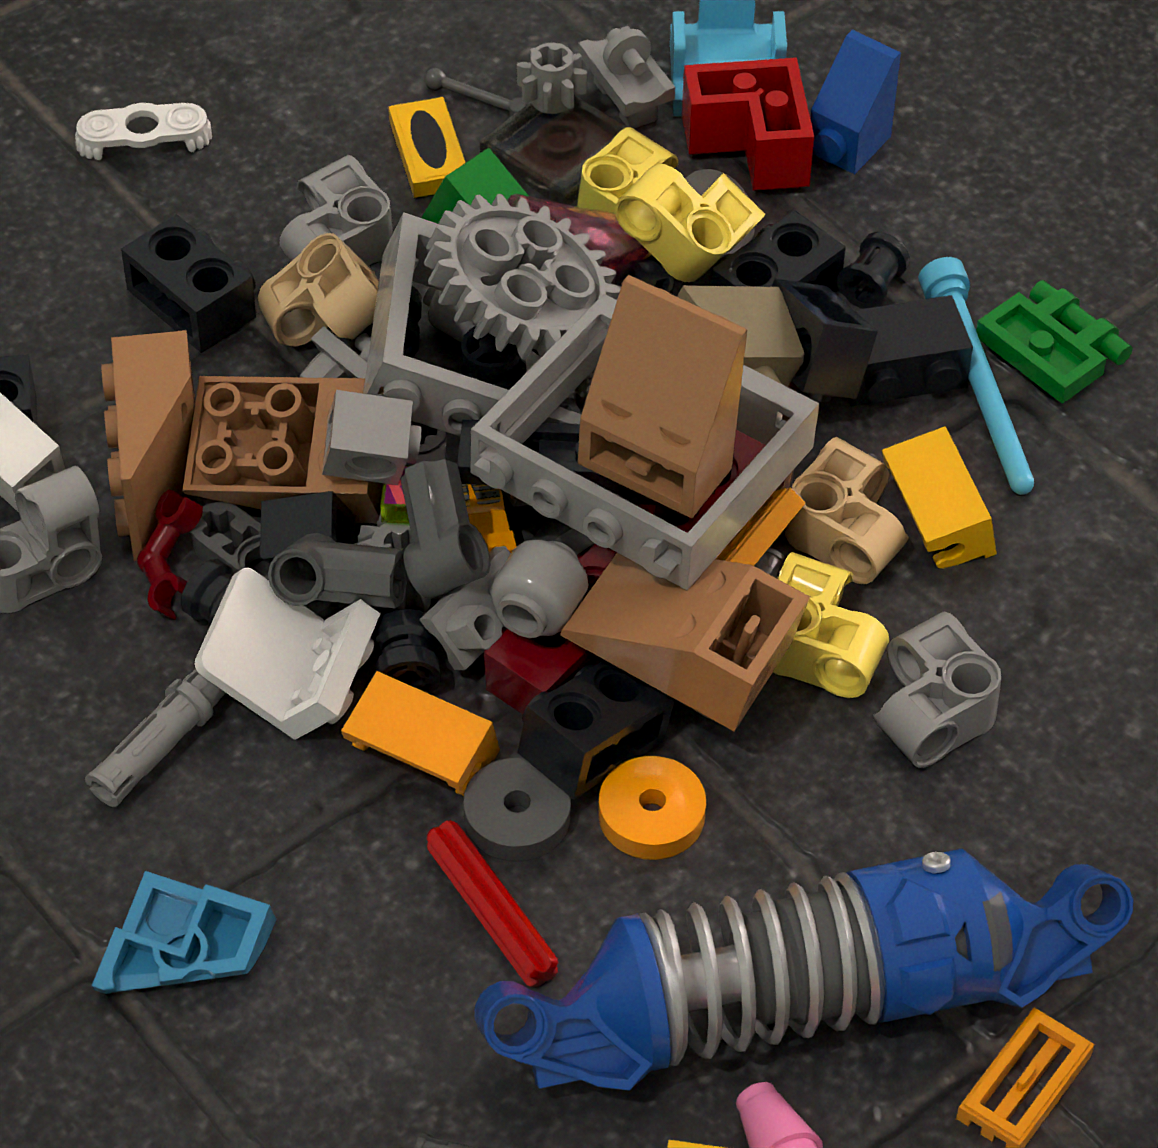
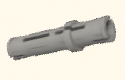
M196 668L183 680H174L165 689L166 697L159 703V706L103 762L85 777L86 784L92 786L90 788L91 792L110 807L118 806L132 788L176 746V743L196 724L197 726H203L213 716V707L226 692L201 676Z

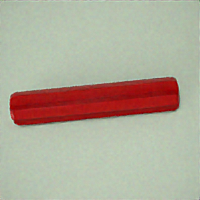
M447 820L439 827H433L426 835L428 841L427 850L524 983L536 988L545 981L552 980L558 973V958L459 824Z

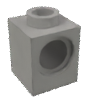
M336 390L327 418L322 475L398 485L406 463L416 464L420 449L421 426L411 425L413 401Z

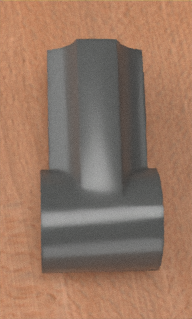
M442 459L438 461H421L405 468V475L400 479L413 543L405 548L404 566L412 586L421 596L434 598L485 577L490 571V554L481 533L469 522L458 464Z
M320 533L307 534L277 554L270 563L268 571L270 587L275 595L285 603L294 606L307 605L314 600L353 604L361 599L369 606L397 608L403 602L405 587L408 583L403 549L338 543L329 536ZM298 558H303L312 565L315 570L316 581L308 579L303 575L299 568Z

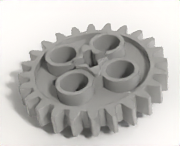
M497 194L491 205L481 195H476L471 205L460 200L452 212L448 210L444 212L426 245V248L430 251L424 261V265L433 269L428 283L438 288H444L438 299L439 304L456 305L459 310L453 320L456 323L471 320L476 324L473 337L480 339L488 333L496 337V350L500 352L506 348L508 343L516 345L518 354L523 360L527 359L532 349L537 350L540 357H542L603 294L617 300L621 290L611 285L616 271L600 266L606 256L605 252L588 250L585 247L591 237L588 233L574 236L568 231L571 226L569 218L562 219L556 223L550 220L549 207L544 205L537 214L530 211L526 199L522 197L519 199L516 207H510L502 194Z

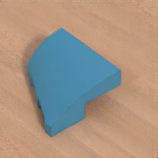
M145 871L122 929L115 927L92 987L95 991L108 994L248 974L257 962L276 922V917L269 904L205 884L203 889Z

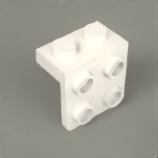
M243 568L231 578L196 656L195 668L205 679L296 740L327 722L329 724L337 722L348 710L354 695L353 691L350 690V686L357 670L364 665L373 651L374 640L371 639V635L380 613L359 599L324 620L304 605L294 606L285 603L275 595L270 587L269 580L251 568Z

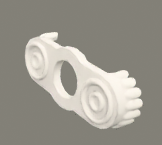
M136 103L125 108L92 111L79 119L75 134L77 151H80V155H86L88 159L94 156L95 160L102 158L103 147L128 145L146 148L160 142L184 140L187 149L190 152H194L196 148L202 149L204 145H209V140L212 139L211 124L207 119L205 110L193 103L163 105ZM138 117H150L158 122V126L154 130L144 134L133 133L126 128V125L131 120Z

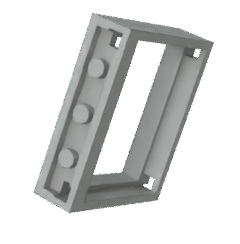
M403 212L382 257L363 394L413 401L411 421L460 436L462 419L480 420L509 390L403 355L412 281L440 291L444 290V288L429 285L428 279L433 269L424 265V261L430 251L426 248V245L437 223ZM611 283V285H614L617 288L621 289V286ZM381 386L384 387L383 395L378 394ZM558 406L543 423L580 424L581 414Z
M603 294L471 429L470 473L479 477L488 486L501 489L531 505L541 515L555 518L586 535L596 545L610 548L643 566L650 574L659 578H665L688 590L813 448L819 403L743 365L736 430L766 446L688 533L522 445L596 368L617 302L616 299ZM785 415L790 419L785 421L782 419V416Z

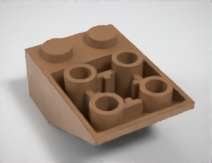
M628 275L623 280L581 414L578 464L687 517L693 518L732 469L748 329L678 298L663 289Z
M186 330L112 337L113 363L101 364L105 401H116V405L108 406V410L104 411L108 448L119 447V451L111 452V458L107 459L111 496H124L123 499H114L118 537L130 536L134 561H137L139 552L146 546L159 522L155 513L160 497L168 489L180 495L183 491L196 402Z
M199 376L183 492L192 496L261 510V501L333 491L356 515V523L377 524L382 512L383 483L322 475L327 418L336 390L363 393L365 378ZM381 386L378 394L383 395L384 387Z
M617 553L565 624L560 636L730 730L735 731L790 647L810 596L753 565L717 559L709 565L688 590H685L665 578H659L650 574L643 566Z

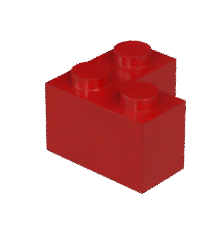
M797 57L684 65L682 120L689 154L745 151L753 190L810 186L814 133Z

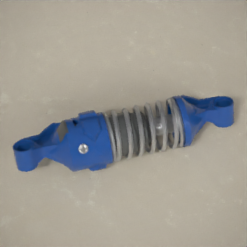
M963 848L947 852H931L922 857L839 873L834 880L829 876H824L818 884V892L806 894L801 886L793 882L790 883L786 890L785 899L772 901L767 892L759 889L753 897V912L742 914L737 902L731 897L725 896L720 903V923L725 947H714L707 916L704 909L695 902L687 910V928L692 953L686 955L680 954L673 922L670 915L662 909L658 910L654 918L645 912L639 915L634 914L616 918L590 967L564 998L554 1000L514 981H500L488 986L480 994L475 1005L474 1019L480 1033L498 1054L533 1066L535 1084L538 1088L583 1080L598 1087L631 1090L649 1072L668 1068L669 1065H678L684 1056L687 1043L695 1053L704 1059L712 1058L716 1052L721 1037L731 1048L737 1052H742L749 1046L755 1031L764 1041L770 1045H776L783 1038L788 1025L803 1038H810L815 1033L820 1021L823 1020L834 1030L845 1031L854 1014H857L868 1024H876L921 1014L931 1015L936 1011L988 1000L1023 1008L1043 995L1056 980L1093 973L1090 955L1111 940L1129 922L1133 913V897L1129 887L1121 879L1088 864H1075L1064 869L1056 877L1052 887L1039 901L1028 902ZM1100 884L1102 901L1099 908L1094 913L1083 916L1081 899L1084 893L1091 886ZM741 1001L742 1026L740 1038L733 1032L724 1014L722 1005ZM509 1004L527 1006L528 1018L525 1025L518 1032L511 1035H502L494 1031L495 1017L503 1007ZM708 1008L706 1045L700 1039L691 1020L690 1011ZM775 1023V1028L771 1031L767 1025Z

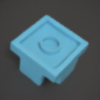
M699 0L698 21L695 24H685L684 11H673L672 24H670L671 81L675 86V100H672L673 116H682L684 65L786 58L787 39L784 11H773L772 24L754 23L755 0Z

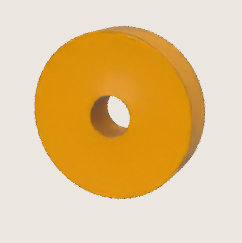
M661 756L633 758L615 767L602 783L599 792L598 809L600 827L608 841L625 854L648 860L673 857L691 847L703 830L706 812L704 787L696 774L678 761ZM647 804H656L660 806L661 809L657 811H649L644 809L643 806Z

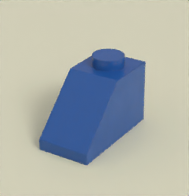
M853 29L846 35L811 109L810 120L814 133V155L855 175L891 137L901 52Z

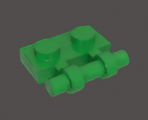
M1044 280L1039 281L1032 288L1029 299L1018 292L977 321L976 332L981 342L1061 404L1104 374L1107 358L1117 366H1120L1127 361L1133 351V347L1118 336L1119 329L1105 318L1096 320L1079 307L1080 300L1065 288L1056 290Z

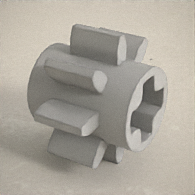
M544 43L530 49V63H517V85L522 87V101L524 103L532 102V105L537 110L549 114L560 113L568 108H573L574 94L581 95L587 93V71L582 69V55L580 53L573 54L567 46L560 43Z

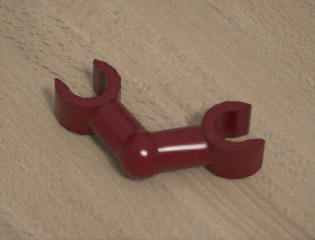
M171 489L164 492L157 503L155 514L159 522L146 546L139 552L137 565L145 573L151 584L147 598L149 606L152 610L169 619L176 620L175 613L171 609V600L177 591L181 594L183 593L188 581L173 573L167 558L179 536L190 532L199 523L203 513V506Z

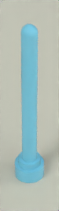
M954 257L938 258L925 265L920 271L918 281L925 299L953 296L973 346L968 376L1011 489L1020 495L1027 494L1034 487V478L965 303L970 289L969 278L963 263L959 259Z

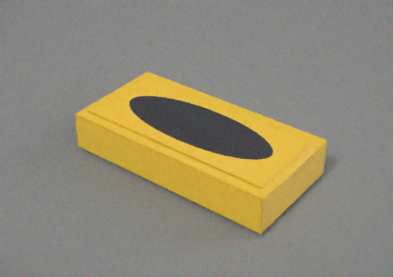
M444 97L388 106L389 122L413 197L435 194L445 176L465 164Z

